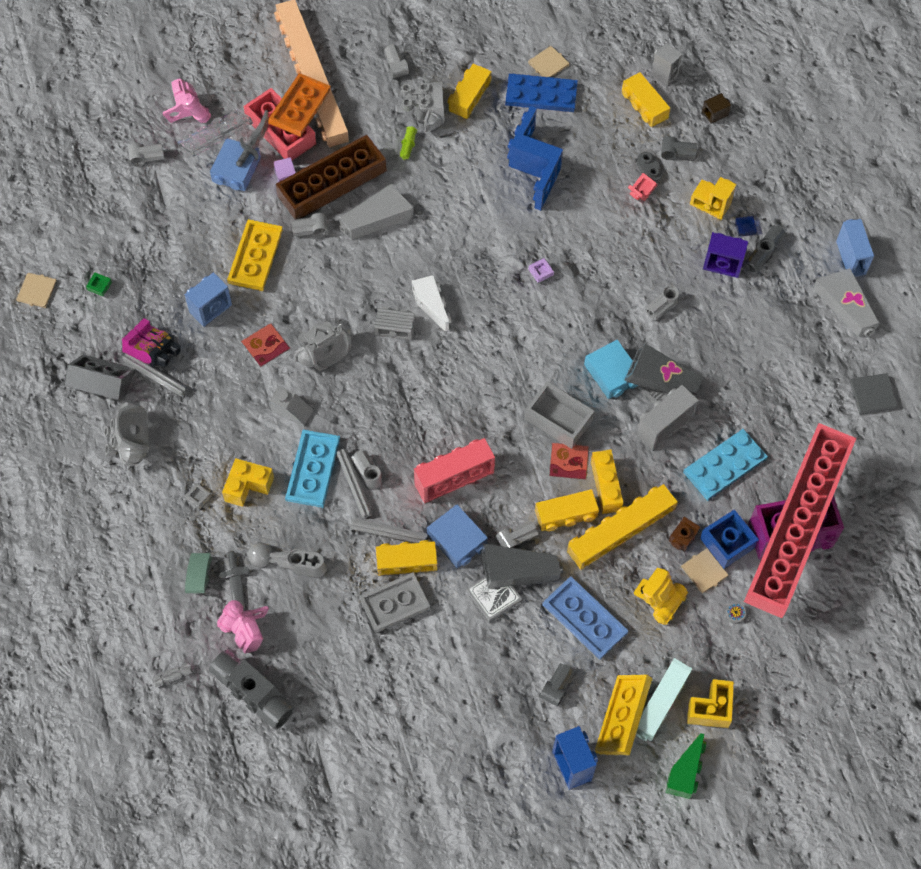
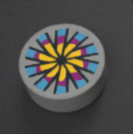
M731 603L725 611L726 619L733 624L741 623L746 616L745 607L740 603Z

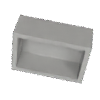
M546 381L525 409L524 419L572 449L592 423L595 411Z
M683 385L677 389L673 388L668 393V397L664 400H658L652 410H647L640 416L637 436L652 451L694 417L698 399Z

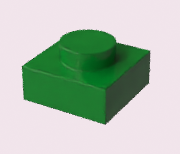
M94 272L86 285V289L104 296L112 280Z

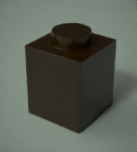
M720 93L704 101L702 113L712 124L729 116L731 103L728 98H725Z

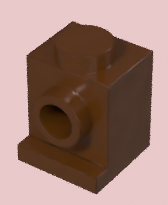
M684 516L670 535L669 542H671L674 548L685 552L698 535L700 526Z

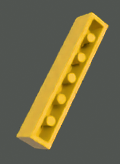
M664 484L660 487L655 486L649 490L646 496H639L630 506L620 508L616 515L604 518L597 527L592 526L581 537L576 536L571 539L568 544L567 553L579 569L582 570L674 511L678 501Z

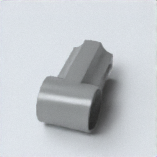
M394 44L388 45L384 49V54L388 62L391 78L408 75V64L405 59L403 60L399 47Z
M132 143L128 146L129 163L132 166H142L146 161L163 160L165 158L162 143L145 146L141 143Z
M324 213L313 214L311 218L291 220L293 236L313 234L316 237H323L329 232L327 216Z
M675 286L665 287L663 293L645 307L647 315L652 320H657L666 311L676 307L679 290Z
M366 450L356 452L352 456V461L363 477L365 485L370 489L379 488L382 484L380 469L374 464ZM370 476H377L374 479L369 478Z
M530 520L516 528L502 530L496 535V538L503 547L519 549L522 544L537 538L538 532L534 523Z

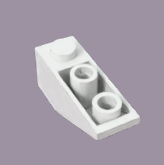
M433 275L412 280V291L417 305L445 332L449 331L451 317L449 312L446 313L444 309L446 302L444 297H440L439 292H441L439 282H435Z

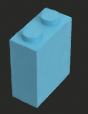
M618 340L585 357V367L608 399L619 397L625 390L638 386L624 380L631 366L632 359Z

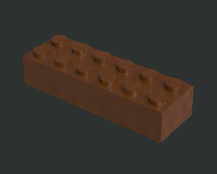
M366 134L276 183L277 196L295 220L301 219L386 172V158Z

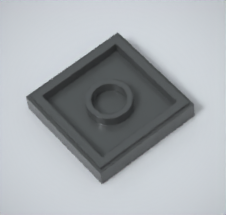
M888 373L851 378L850 384L860 415L897 409L898 406Z

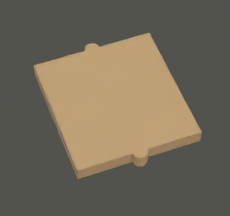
M552 46L528 61L536 70V73H539L542 77H553L569 66V62Z
M27 273L16 300L30 306L35 305L46 308L57 280L45 277L43 274Z
M705 549L696 556L693 555L692 559L681 565V568L702 594L713 586L716 587L720 581L728 577L726 571L708 549Z

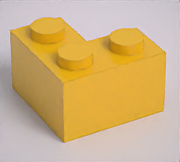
M722 177L718 179L715 185L701 179L691 196L690 205L722 220L732 203L737 184Z
M235 458L222 491L224 501L243 507L249 490L268 495L274 480L272 468Z
M713 679L709 687V699L691 697L688 703L687 724L729 728L732 722L734 681Z

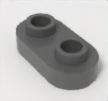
M650 152L640 153L637 158V166L641 174L644 173L653 181L659 183L662 178V170L654 155Z

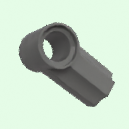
M672 136L663 138L661 151L663 159L674 160L676 157L696 158L697 143L681 142Z
M560 663L550 681L546 682L539 697L558 707L575 671L570 666Z

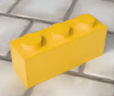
M473 63L470 69L465 71L463 80L457 83L454 94H450L448 98L449 112L468 119L491 83L492 71Z
M641 72L623 81L622 95L631 102L634 110L641 114L643 121L648 123L651 128L669 118L670 107Z
M612 450L592 452L591 466L602 514L617 512L623 506V498Z
M592 489L535 504V513L541 531L546 530L548 532L554 531L561 526H574L577 522H591L598 517L599 512Z
M423 540L419 543L402 542L399 545L385 543L376 546L378 576L437 571L435 542Z

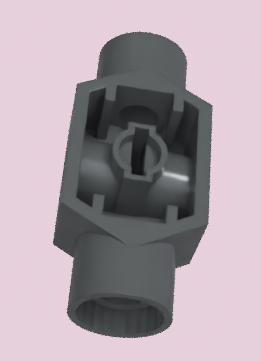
M227 649L221 652L211 663L209 672L227 688H230L232 690L231 694L237 700L243 699L246 703L245 706L253 714L259 715L274 730L281 728L292 716L295 708L282 697L271 682L246 660L237 658Z

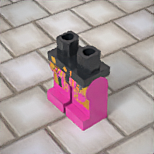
M143 318L134 327V330L132 329L122 339V352L149 364L152 368H155L157 365L166 367L170 363V356L168 354L177 356L181 352V345L174 342V335L158 330L150 325L149 320Z

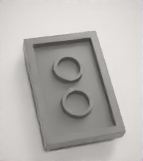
M414 572L359 596V600L375 633L430 609V605Z

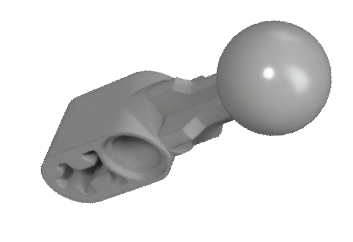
M257 542L251 545L247 554L249 562L255 567H265L269 563H275L279 567L291 569L296 574L317 578L322 577L327 571L323 556L315 552L299 549L275 552L272 551L268 544ZM296 560H301L299 563L294 564Z

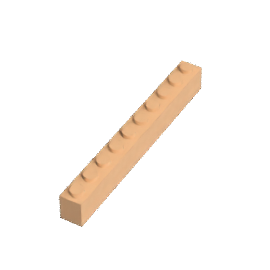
M296 0L275 4L276 12H274L276 22L281 24L279 25L281 35L286 37L284 38L286 48L290 47L291 51H289L291 60L296 63L294 64L296 73H301L329 85ZM330 90L316 112L317 118H315L317 127L322 129V140L327 142L329 148L349 142L347 128L333 93Z

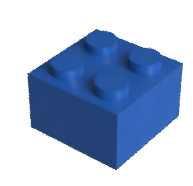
M735 509L703 529L700 537L701 541L723 569L754 550L759 541Z

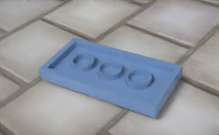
M571 576L542 604L599 660L628 634V630Z

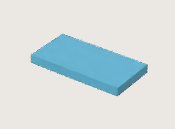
M302 430L285 497L287 502L324 508L340 443V436Z

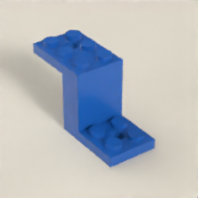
M530 106L528 111L523 113L521 125L516 127L514 139L511 138L509 141L508 149L510 150L507 159H509V167L541 178L540 181L537 180L535 183L534 191L536 192L533 196V201H535L534 208L541 211L561 171L563 149L531 138L536 127L537 108Z

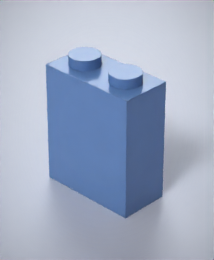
M226 138L210 170L212 182L231 187L234 190L245 191L261 159L260 149L258 147L255 148L259 156L257 161L254 155L250 154L245 163H243V166L238 167L236 162L244 150L240 146L239 141Z
M850 219L843 222L836 242L845 269L850 268L855 277L867 274L874 254L862 220Z
M455 505L427 527L428 537L435 542L436 546L457 569L461 565H467L475 554H481L484 544L488 542V537L458 505Z

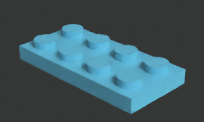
M742 429L685 468L683 473L704 498L709 501L766 461L768 456L748 433Z

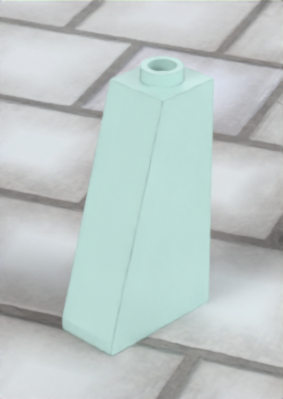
M675 658L641 715L636 735L642 740H653L690 676L692 668Z

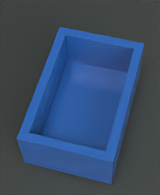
M580 726L556 735L552 751L569 790L592 781L597 766L596 763L598 762L594 750L590 751L587 744L589 743L587 733L581 731Z

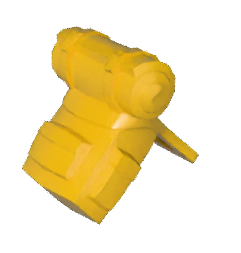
M658 567L649 580L642 579L634 591L635 596L645 600L655 610L653 613L654 619L663 625H667L674 618L673 615L681 603L686 600L688 594L685 586L680 583L673 584L668 570Z

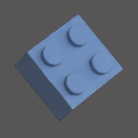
M214 272L209 276H205L199 284L191 287L184 294L189 313L203 327L232 306L228 286Z

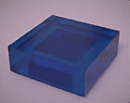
M753 216L735 218L738 237L756 235L757 229Z

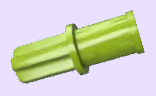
M412 126L407 127L405 137L401 141L400 157L403 160L410 158L412 148L415 146L414 140L417 129Z

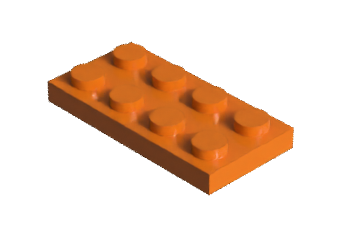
M299 73L269 117L268 123L301 137L329 94L331 86Z

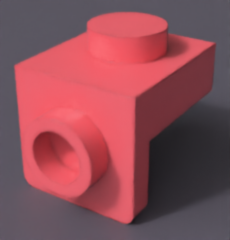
M642 173L633 186L629 185L628 189L631 191L630 195L637 201L642 199L645 202L658 184Z

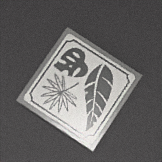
M486 577L466 589L488 622L522 601V598L513 586L488 589Z

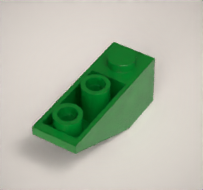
M700 733L671 768L665 793L687 799L691 798L692 793L696 794L699 781H695L696 774H700L703 761H699L700 754H704L707 744L706 741H703L704 734Z

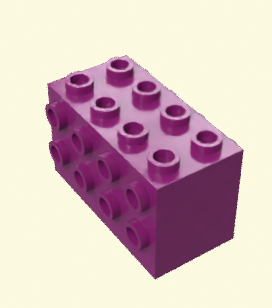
M834 495L811 552L818 548L823 550L832 548L844 529ZM786 500L756 505L748 526L759 539L755 548L758 560L762 559Z

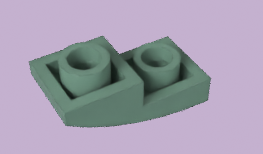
M191 553L186 574L185 593H205L209 581L208 570L212 560L210 553Z

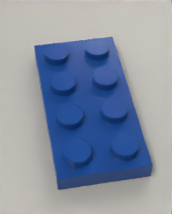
M509 73L505 106L525 108L533 106L537 109L574 112L578 80Z

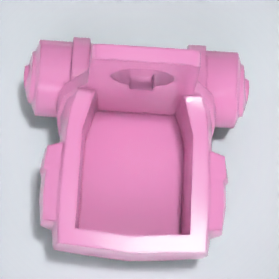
M181 78L171 82L176 106L164 111L163 116L170 123L188 116H193L200 123L209 121L211 117L209 109L201 105L194 87ZM173 112H179L177 116H170Z
M231 600L217 620V627L225 633L232 631L235 634L236 644L245 654L255 652L263 641L262 634L255 620L265 617L269 608L265 606L243 611V606L239 601Z

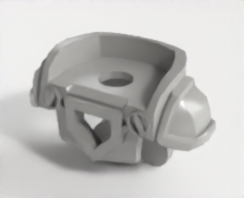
M423 75V83L419 85L418 89L413 90L412 86L408 83L402 85L401 93L406 97L402 100V110L409 112L415 107L414 112L417 121L425 124V132L435 130L444 124L443 82Z
M344 320L334 327L329 321L319 322L308 332L301 333L299 335V342L303 347L295 351V361L303 366H314L320 371L340 361L349 353L352 346L350 323Z
M122 402L120 404L116 417L112 418L110 426H105L104 437L110 438V444L107 443L105 446V455L115 456L118 451L121 462L129 466L138 465L146 457L149 451L147 414L143 407L132 402ZM129 426H136L135 435L130 433Z

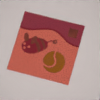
M271 323L241 341L260 367L290 349Z
M552 443L549 476L586 479L588 446L575 445L571 449L565 444Z

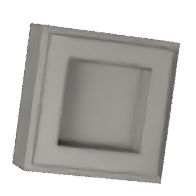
M196 483L184 498L200 510L212 497V493Z

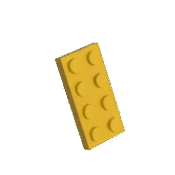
M247 220L227 278L228 284L260 291L264 290L283 232V226Z
M649 675L617 676L595 752L600 755H630L652 677Z

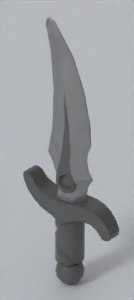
M265 110L263 118L255 131L249 136L248 144L246 145L243 138H240V146L244 151L236 162L238 167L243 166V163H245L250 154L254 155L256 161L258 160L259 156L255 148L259 146V142L265 136L269 118L267 110Z

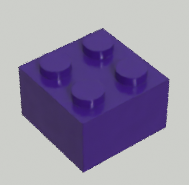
M712 232L703 270L738 278L748 241Z

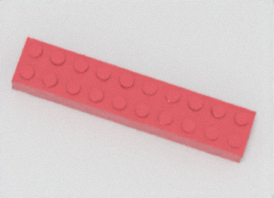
M818 423L744 600L745 603L783 618L856 441L855 437Z

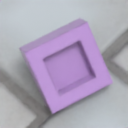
M545 258L529 265L528 270L537 283L554 275V271Z

